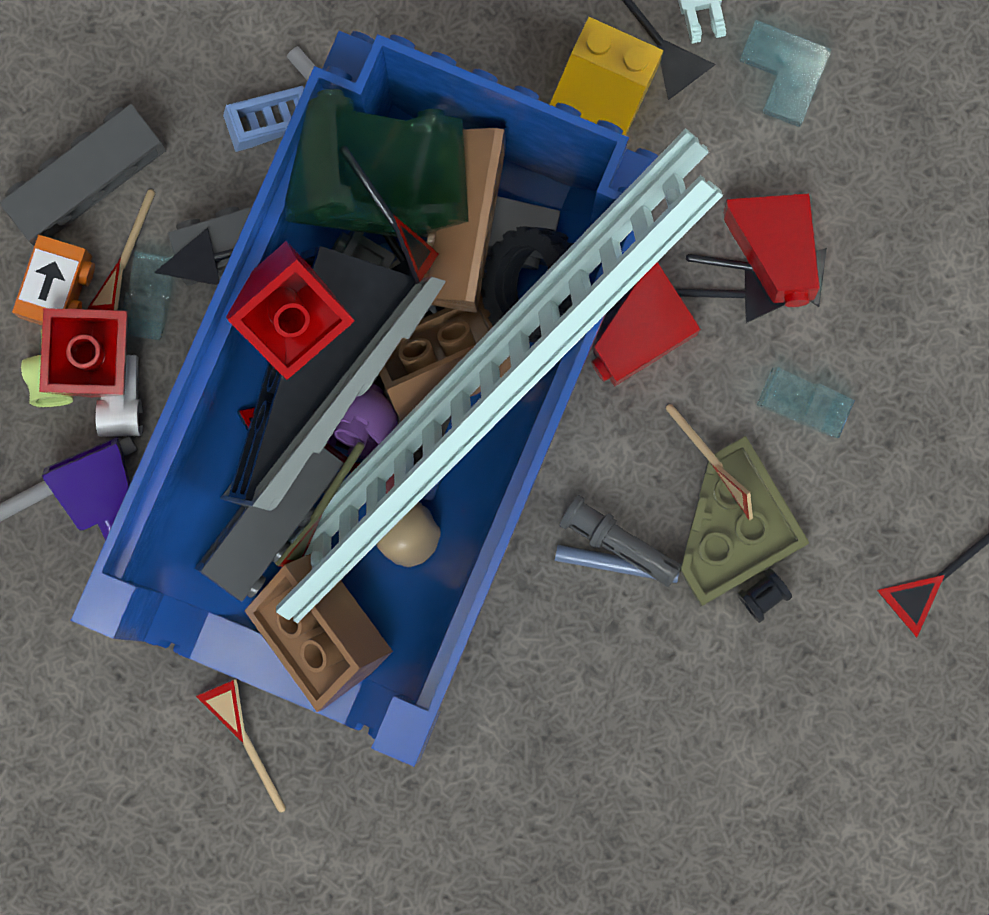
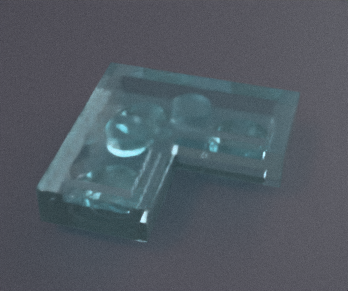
M755 20L739 61L777 76L762 113L800 127L832 49Z

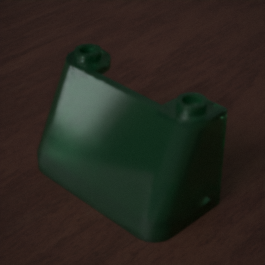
M338 89L318 91L316 93L317 97L308 102L284 201L286 221L397 236L395 229L390 226L341 154L340 148L345 145L356 158L392 213L418 236L469 222L463 122L461 118L444 116V111L441 109L421 110L418 112L417 118L408 121L353 111V100L345 97L344 92Z

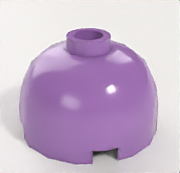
M372 383L363 395L356 396L327 443L335 447L337 441L349 446L347 454L350 455L358 442H363L364 449L358 458L365 459L398 425L397 413L391 402L384 396V391Z

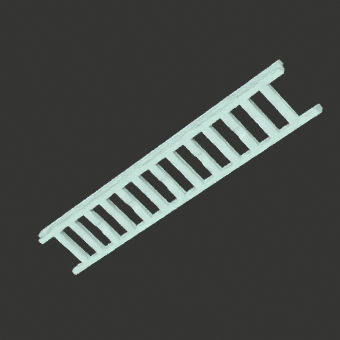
M685 128L342 482L323 512L305 553V556L311 554L312 570L276 606V613L287 620L293 617V621L298 623L723 196L722 191L710 181L706 182L705 178L701 175L687 189L685 188L683 178L709 153L707 147L703 144L701 145L696 136ZM665 198L668 208L654 222L651 211ZM633 230L636 241L622 254L620 242ZM602 262L604 273L591 286L589 274ZM571 294L572 306L560 317L558 306ZM540 325L541 337L530 348L528 336ZM510 356L511 368L500 378L499 366ZM480 386L481 398L471 407L470 395ZM451 416L452 428L442 437L441 425ZM422 445L423 457L414 465L413 453ZM394 474L395 486L386 494V481ZM366 502V515L358 522V510ZM298 527L288 541L292 544L305 527L303 529ZM339 530V543L331 550V537Z

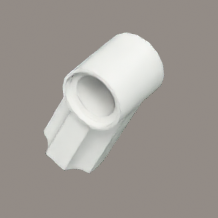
M136 355L126 356L125 395L101 397V400L97 401L96 430L99 437L142 435L143 426H139V413H143L141 400L138 399L139 378L138 357Z

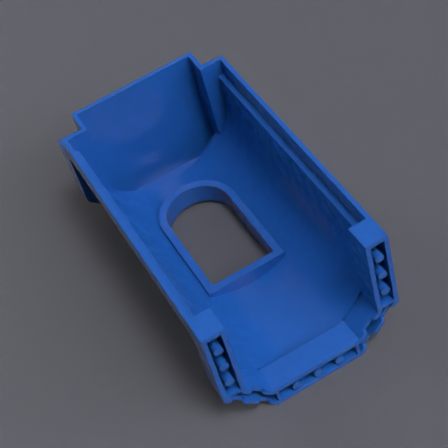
M338 31L323 68L313 67L71 621L112 639L142 641L163 648H168L173 643L175 644L173 651L178 655L237 678L359 731L363 728V725L370 727L368 734L375 739L371 749L415 767L422 758L441 713L439 709L604 316L419 501L431 511L435 523L440 528V538L435 552L424 563L413 567H405L392 562L375 545L341 579L393 652L369 676L319 712L314 709L245 612V609L282 567L277 566L272 561L262 574L266 577V580L260 590L252 598L246 596L242 602L195 569L204 554L241 506L240 504L220 498L233 482L248 432L237 411L256 406L268 361L227 320L226 316L251 272L285 241L299 255L303 251L318 246L332 249L342 232L348 234L358 226L365 231L363 236L393 253L360 201L359 195L365 193L383 221L385 217L341 154V146L345 145L349 148L388 205L396 173L445 184L447 167H441V157L444 142H452L454 130L504 129L506 150L498 197L559 210L560 221L557 232L566 234L569 237L567 240L569 243H575L646 170L658 155L638 148L636 152L626 149L629 137L622 135L623 130L613 123L598 120L597 124L581 118V113L569 105L557 103L554 107L539 101V95L528 88L515 86L514 90L498 84V79L484 70L473 69L471 73L457 67L456 61L445 54L432 52L430 56L415 50V45L401 36L390 35V38H386L377 34L374 40L370 36L358 31H352L351 35ZM633 230L620 242L622 254L636 241ZM394 237V239L400 246L401 250L403 251L399 239ZM420 237L427 243V238ZM602 262L589 274L591 286L604 273ZM539 265L538 270L521 268L517 285L519 300L548 271L547 266ZM529 342L530 348L534 345L535 342ZM481 392L470 397L471 407L481 398ZM451 420L448 424L445 434L452 428ZM335 445V449L349 457L347 454L349 451ZM357 458L356 462L361 463L364 459ZM324 493L321 494L313 507L316 508L325 495ZM366 502L358 510V522L366 515ZM339 530L331 537V550L339 543Z

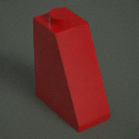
M809 193L727 199L723 212L724 221L772 302H784L787 307H801L814 300L820 286Z
M658 262L636 283L594 347L593 354L596 358L591 361V364L603 382L610 379L614 387L696 337L701 330Z

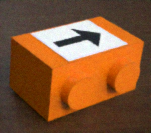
M38 234L12 313L20 319L42 325L43 308L82 309V302L78 301L82 286H89L94 275L95 263L91 262L92 255L84 248Z

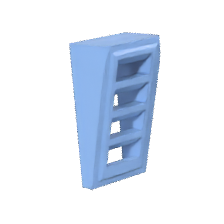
M299 86L226 105L223 117L235 152L283 137L291 120L286 102L293 100L296 107L304 87ZM276 105L278 106L280 115L283 120V122L278 124L275 121L271 107ZM262 111L266 127L260 128L255 115L256 112ZM246 116L251 131L244 132L240 121L241 117Z

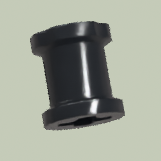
M771 568L764 572L765 577L747 591L740 590L736 593L742 604L759 623L765 619L764 614L782 600L788 601L792 598V594L787 586Z

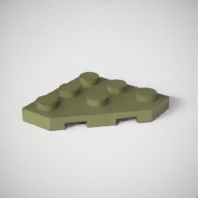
M746 436L714 455L723 464V469L750 491L753 519L749 521L709 461L707 462L680 569L682 576L700 606L705 605L809 544L808 539Z

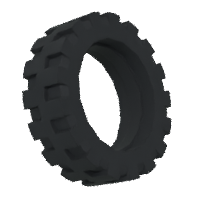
M520 226L516 227L517 231L509 230L503 234L502 241H496L491 249L493 254L491 258L486 259L484 269L487 270L486 278H482V289L485 290L486 296L482 298L483 305L490 312L488 319L492 326L519 301L517 285L519 272L524 261L533 251L537 250L542 255L549 270L574 244L567 241L569 237L566 234L555 232L554 229ZM571 294L558 306L560 317L572 306ZM540 325L528 336L529 342H536L541 337Z

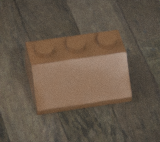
M481 294L477 313L445 308L421 319L410 338H402L383 366L379 375L400 421L425 398L493 327L488 319L490 312L484 308ZM510 356L499 366L500 378L511 368ZM480 386L470 395V397L481 392Z
M311 554L284 565L245 609V612L314 709L319 712L369 676L393 651L341 580L298 623L293 621V617L287 620L276 613V606L312 570Z

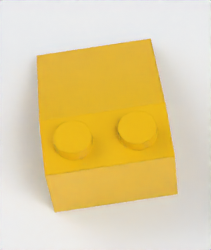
M588 17L549 105L554 107L557 103L569 105L581 113V118L597 124L598 120L608 121L623 130L622 135L626 136L659 67L663 50L594 18Z

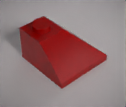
M287 241L251 272L226 316L227 320L286 380L355 321L318 274Z

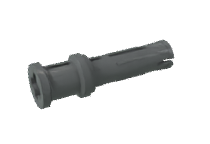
M578 495L573 500L559 526L561 528H571L589 539L590 546L599 549L603 546L636 568L654 577L666 587H670L679 573L682 564L665 556L649 544L623 530V528L616 525L617 520L614 519L613 515L609 513L607 515L601 514L585 504L582 496Z

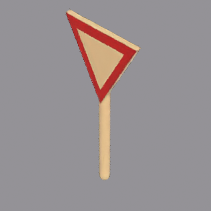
M149 189L147 191L119 261L87 310L118 311L122 273L154 198V190Z
M668 404L666 406L667 412L708 459L749 521L753 519L750 491L723 469V464L672 404Z
M237 678L197 695L196 697L243 743L277 810L281 813L284 812L285 805L244 729Z

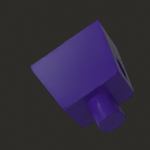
M118 437L45 467L42 474L44 481L76 527L81 531L98 524L105 541L131 484Z

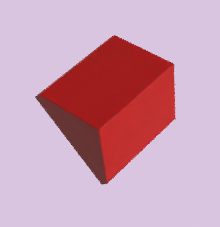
M43 308L39 392L91 398L125 395L128 311Z

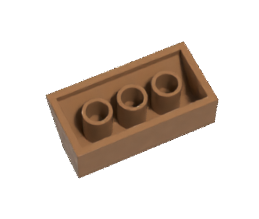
M504 129L454 130L452 142H444L441 167H447L445 184L437 183L433 208L440 209L438 225H430L427 236V244L438 252L439 255L423 278L432 276L446 282L431 305L475 313L478 311L482 278L485 270L484 265L487 259L506 150Z

